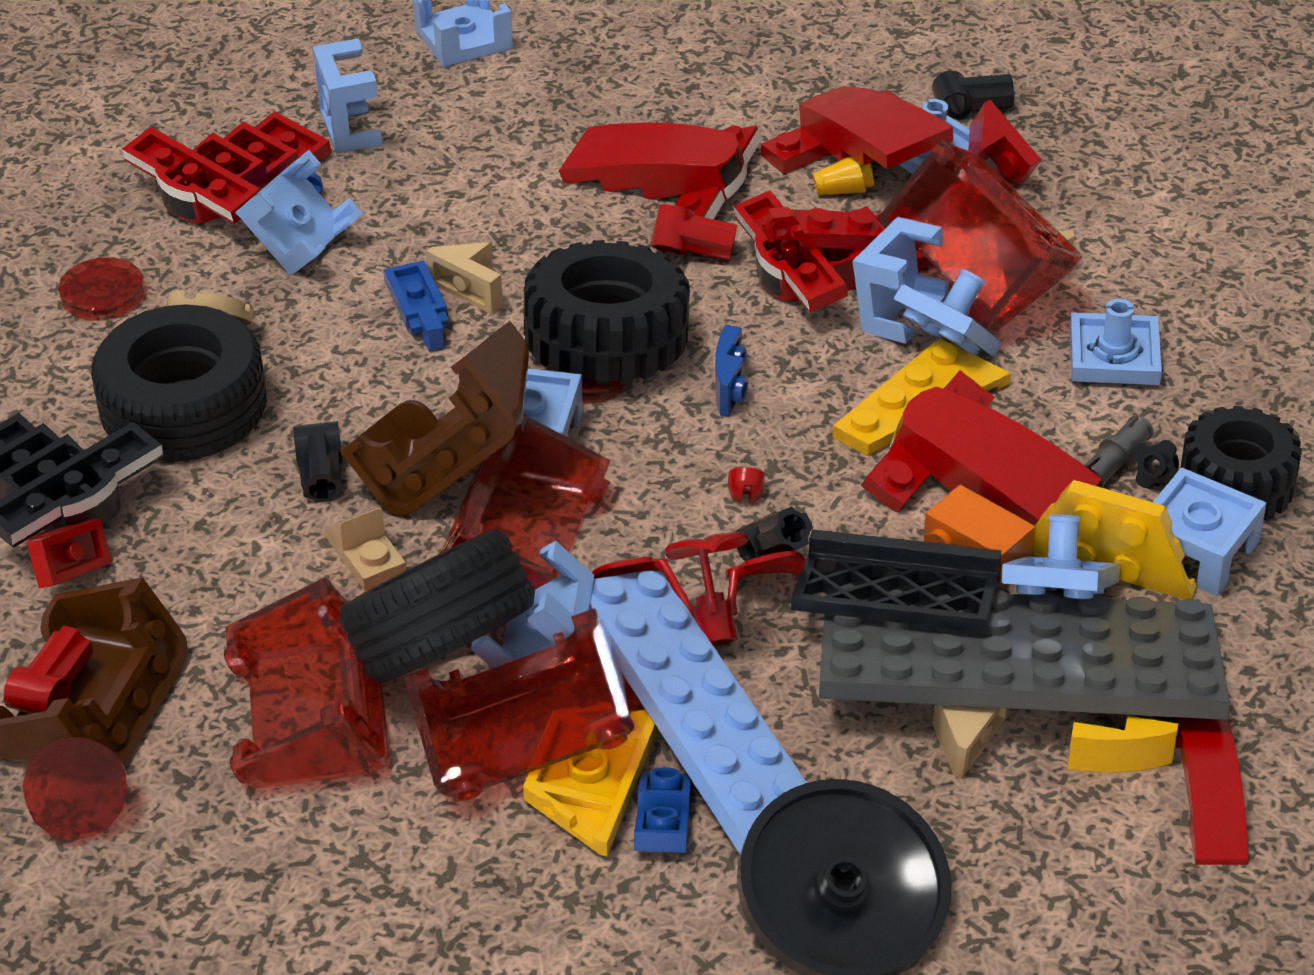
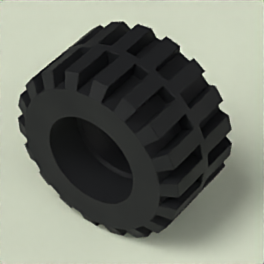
M1233 406V409L1219 407L1214 409V413H1202L1199 415L1198 420H1193L1188 426V432L1185 433L1181 467L1267 502L1264 520L1267 521L1274 518L1275 512H1284L1287 509L1288 503L1292 502L1302 449L1300 448L1301 441L1298 435L1293 434L1294 429L1288 423H1281V418L1274 414L1267 415L1261 409L1253 408L1250 410L1244 409L1243 406Z

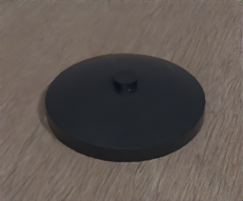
M827 779L794 787L778 796L762 810L751 826L741 849L737 869V889L743 913L758 940L776 959L801 975H899L916 964L927 953L939 935L949 911L951 876L946 855L936 834L922 816L909 804L892 793L871 784L846 779Z

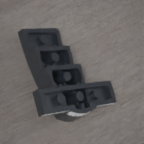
M17 413L0 423V537L14 548L41 531L46 532L100 518L102 525H104L121 509L118 485L162 459V445L135 422H131L83 450L68 434L59 438L44 423L35 427L20 413Z

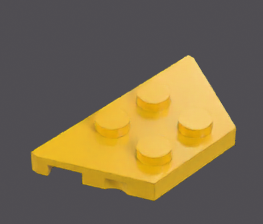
M1073 480L1061 493L1058 500L1045 510L1039 521L1034 525L1033 555L1048 557L1049 515L1080 516L1077 559L1081 561L1120 564L1119 580L1181 599H1192L1197 589L1196 581L1187 577L1182 564L1185 554L1179 539L1172 532L1173 523L1164 505Z
M618 705L599 707L590 712L578 710L556 713L523 785L524 800L599 855L608 856L659 729L646 710L619 713Z

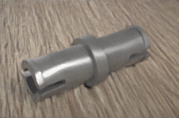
M1138 415L1131 416L1115 435L1106 436L1099 444V451L1086 464H1083L1102 478L1097 487L1102 488L1118 469L1127 468L1134 460L1132 456L1134 447L1152 438L1154 429L1145 417L1142 416L1139 420Z

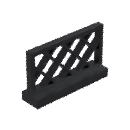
M812 529L809 537V553L791 597V610L986 633L996 590H999L1002 550ZM850 583L855 586L845 590L840 587ZM895 589H899L902 591L901 593L895 595L889 593V591ZM820 592H824V593L827 594V595H825V596H817V595H814V594H817V593H820ZM945 594L951 597L942 601L936 598ZM870 597L875 600V601H872V602H870V601H861V600H863V599H867V598H870ZM920 603L923 607H913L910 605ZM966 608H967V609H969L970 611H972L973 613H965V612H957V611H960V610H963V609H966Z

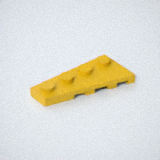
M938 338L833 425L832 437L869 456L891 444L894 432L908 402L920 392L936 386L944 389L959 370L987 391L993 388L1000 390L1010 385L1011 373L942 338Z

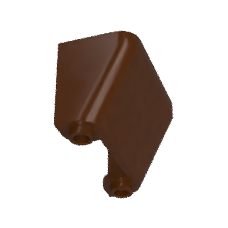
M509 321L450 368L456 375L459 374L458 389L449 398L455 408L439 420L424 403L417 400H406L340 450L344 458L388 512L402 516L412 513L518 434L523 423L529 362L528 345L512 322Z
M143 577L54 595L41 618L40 629L45 642H47L54 631H59L63 625L78 629L86 639L91 641L94 653L70 685V697L53 700L47 711L33 714L20 711L14 717L6 707L0 705V757L94 779L118 775L124 769L183 668L188 654L184 633Z

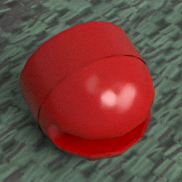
M737 467L729 470L728 489L736 502H741L742 494H749V503H753L761 497L765 484V473L762 470L751 467Z

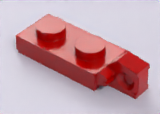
M789 207L769 208L764 226L767 239L798 240L802 248L864 250L883 232L874 213L859 209L844 212L828 211L822 208H813L811 210H793Z

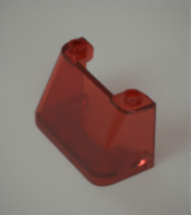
M941 140L877 218L885 228L897 217L942 227L943 244L941 246L915 241V249L920 251L953 285L960 274L961 268L986 281L967 314L968 317L974 319L986 330L999 331L1069 274L1083 258L1081 253L989 164L974 153Z
M523 414V423L518 434L479 464L440 553L485 532L497 529L508 536L513 546L511 549L516 551L520 559L519 565H523L528 575L526 579L531 581L534 589L543 586L561 574L539 555L540 550L557 541L568 552L570 551L584 512L590 503L598 506L608 490L610 481L604 477L611 460Z
M326 577L226 626L227 648L224 649V658L229 669L235 675L241 674L249 683L253 742L249 739H243L235 743L233 746V756L230 757V766L234 776L240 783H247L254 789L371 775L390 765V749L382 683L367 677L361 666L363 664L362 661H359L354 653L355 647H351L346 637L348 633L344 632L339 622L340 607L348 601Z
M595 608L571 616L574 631L567 638L563 632L554 634L556 646L464 678L457 669L449 672L451 680H434L428 668L404 676L432 780L442 795L452 797L455 801L470 800L480 795L482 789L597 748L604 750L613 749L627 741V736L634 730V721L611 637Z

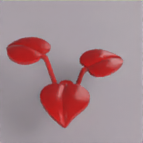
M718 533L709 535L704 539L691 538L672 543L665 548V555L668 559L679 560L699 555L706 594L695 598V607L692 606L669 566V560L666 558L639 557L618 560L604 564L593 570L592 573L594 574V579L648 570L663 572L673 591L683 601L700 629L705 633L711 644L716 646L738 640L733 615L738 614L736 597L740 578L763 573H792L800 575L806 559L801 553L796 551L776 552L744 561L741 565L727 569L725 574L726 578L729 579L727 600H725L723 592H715L708 553L731 550L745 545L748 541L746 533Z

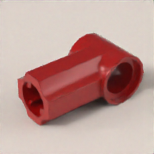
M660 204L650 246L663 252H673L679 255H685L689 252L730 261L738 225L696 216L695 212L680 206Z
M63 625L59 631H54L28 667L20 665L15 667L10 673L3 694L6 707L33 714L47 711L53 700L69 698L70 685L94 653L91 641L86 639L78 629Z

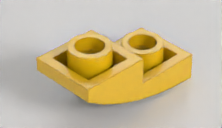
M1128 715L1125 730L1074 722L1067 769L1089 772H1130L1172 764L1178 724Z

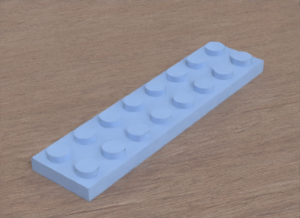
M648 570L594 579L587 617L588 622L740 854L747 834L762 810L781 794L807 782L705 633L700 629L683 601L675 594L663 572Z

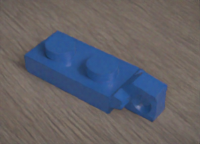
M425 261L384 269V282L406 328L410 330L411 334L421 332L428 351L446 348L443 331L444 327L449 326L447 305Z

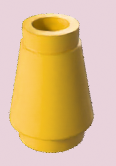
M851 156L812 173L818 196L866 193L867 188L875 186L870 163L863 166Z

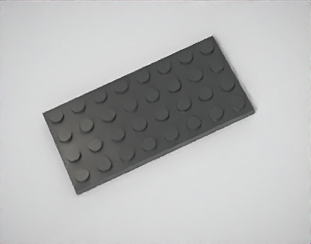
M850 583L840 587L845 590L855 586ZM899 589L889 591L892 595L902 592ZM996 590L986 633L824 614L819 684L820 699L1228 720L1230 700L1212 604H1203L1194 599L1161 602L1153 601L1147 597H1132L1128 600L1105 599L1093 594V598L1080 599L1060 597L1049 592L1041 595H1019ZM945 594L936 598L942 601L951 597ZM870 597V598H867V599H863V600H861V601H870V602H872V601H875V600ZM920 603L910 605L913 607H923ZM966 608V609H963V610H960V611H957V612L973 613L972 611H970V610L967 609V608Z

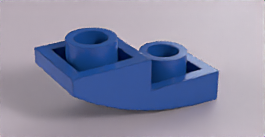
M725 324L720 334L716 349L715 396L720 415L729 417L736 402H744L749 380L747 377H743L747 348L742 346V328Z
M667 767L656 768L650 772H641L638 788V811L634 829V851L686 853L692 780L688 774H681L677 769Z

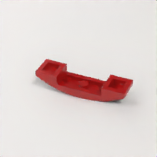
M1171 717L1172 723L1178 724L1175 744L1176 748H1180L1191 812L1189 830L1195 865H1248V840L1243 788L1236 747L1229 721L1222 719Z

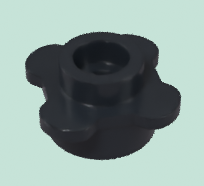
M1162 440L1158 445L1153 446L1139 443L1134 447L1132 456L1137 460L1138 464L1136 482L1139 486L1149 488L1158 482L1168 484L1179 471V459L1176 454L1177 448L1172 441ZM1154 460L1159 461L1160 466L1158 468L1153 467Z

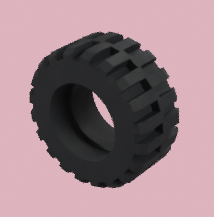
M593 240L591 244L578 242L570 244L569 248L564 250L562 248L555 249L547 257L543 256L539 259L525 278L524 336L528 350L544 367L549 365L551 371L581 374L582 382L592 380L596 381V384L608 385L610 381H620V384L632 383L635 378L641 377L645 380L653 377L657 370L663 372L668 369L685 350L686 343L688 342L689 281L675 261L671 262L667 255L660 251L654 253L650 247L640 244L636 247L629 245L625 241L605 243V240Z

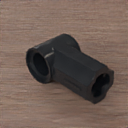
M949 70L939 74L932 84L935 99L945 101L948 104L947 115L954 120L955 118L956 120L965 119L972 111H979L988 100H991L998 109L1014 107L1015 95L1011 74L964 77L958 71Z
M338 421L293 426L297 466L301 468L300 479L303 496L314 500L315 503L333 501L338 494L343 493L339 464L343 459L340 452L341 441Z
M793 507L775 511L735 531L746 533L748 539L745 545L737 548L740 557L747 561L771 553L800 549L809 544L808 537L813 529L812 523L807 513H800Z

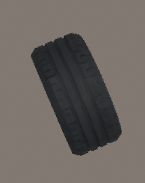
M183 304L163 306L144 311L128 318L115 327L102 341L92 360L91 376L100 421L106 434L109 436L129 423L135 422L162 445L163 458L160 461L199 459L219 453L235 445L253 429L262 417L263 410L266 407V383L261 349L256 336L237 318L215 308ZM193 379L182 383L166 384L178 380Z
M493 529L478 535L381 583L340 607L339 622L344 632L348 633L346 637L351 647H355L354 653L358 660L362 661L363 664L361 666L367 677L378 683H384L405 675L490 633L533 606L535 589L531 581L526 579L528 575L523 565H519L520 559L516 551H512L511 548L513 546L506 534Z

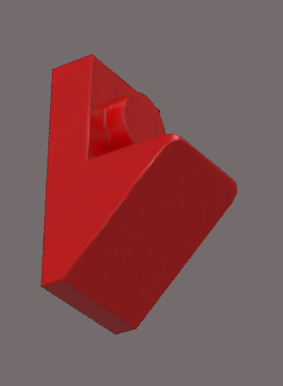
M988 100L983 104L970 124L967 169L970 170L990 158L1000 173L1006 176L1014 186H1018L1030 177L1042 159L991 100Z
M100 518L42 532L29 538V542H26L39 588L55 586L112 563Z

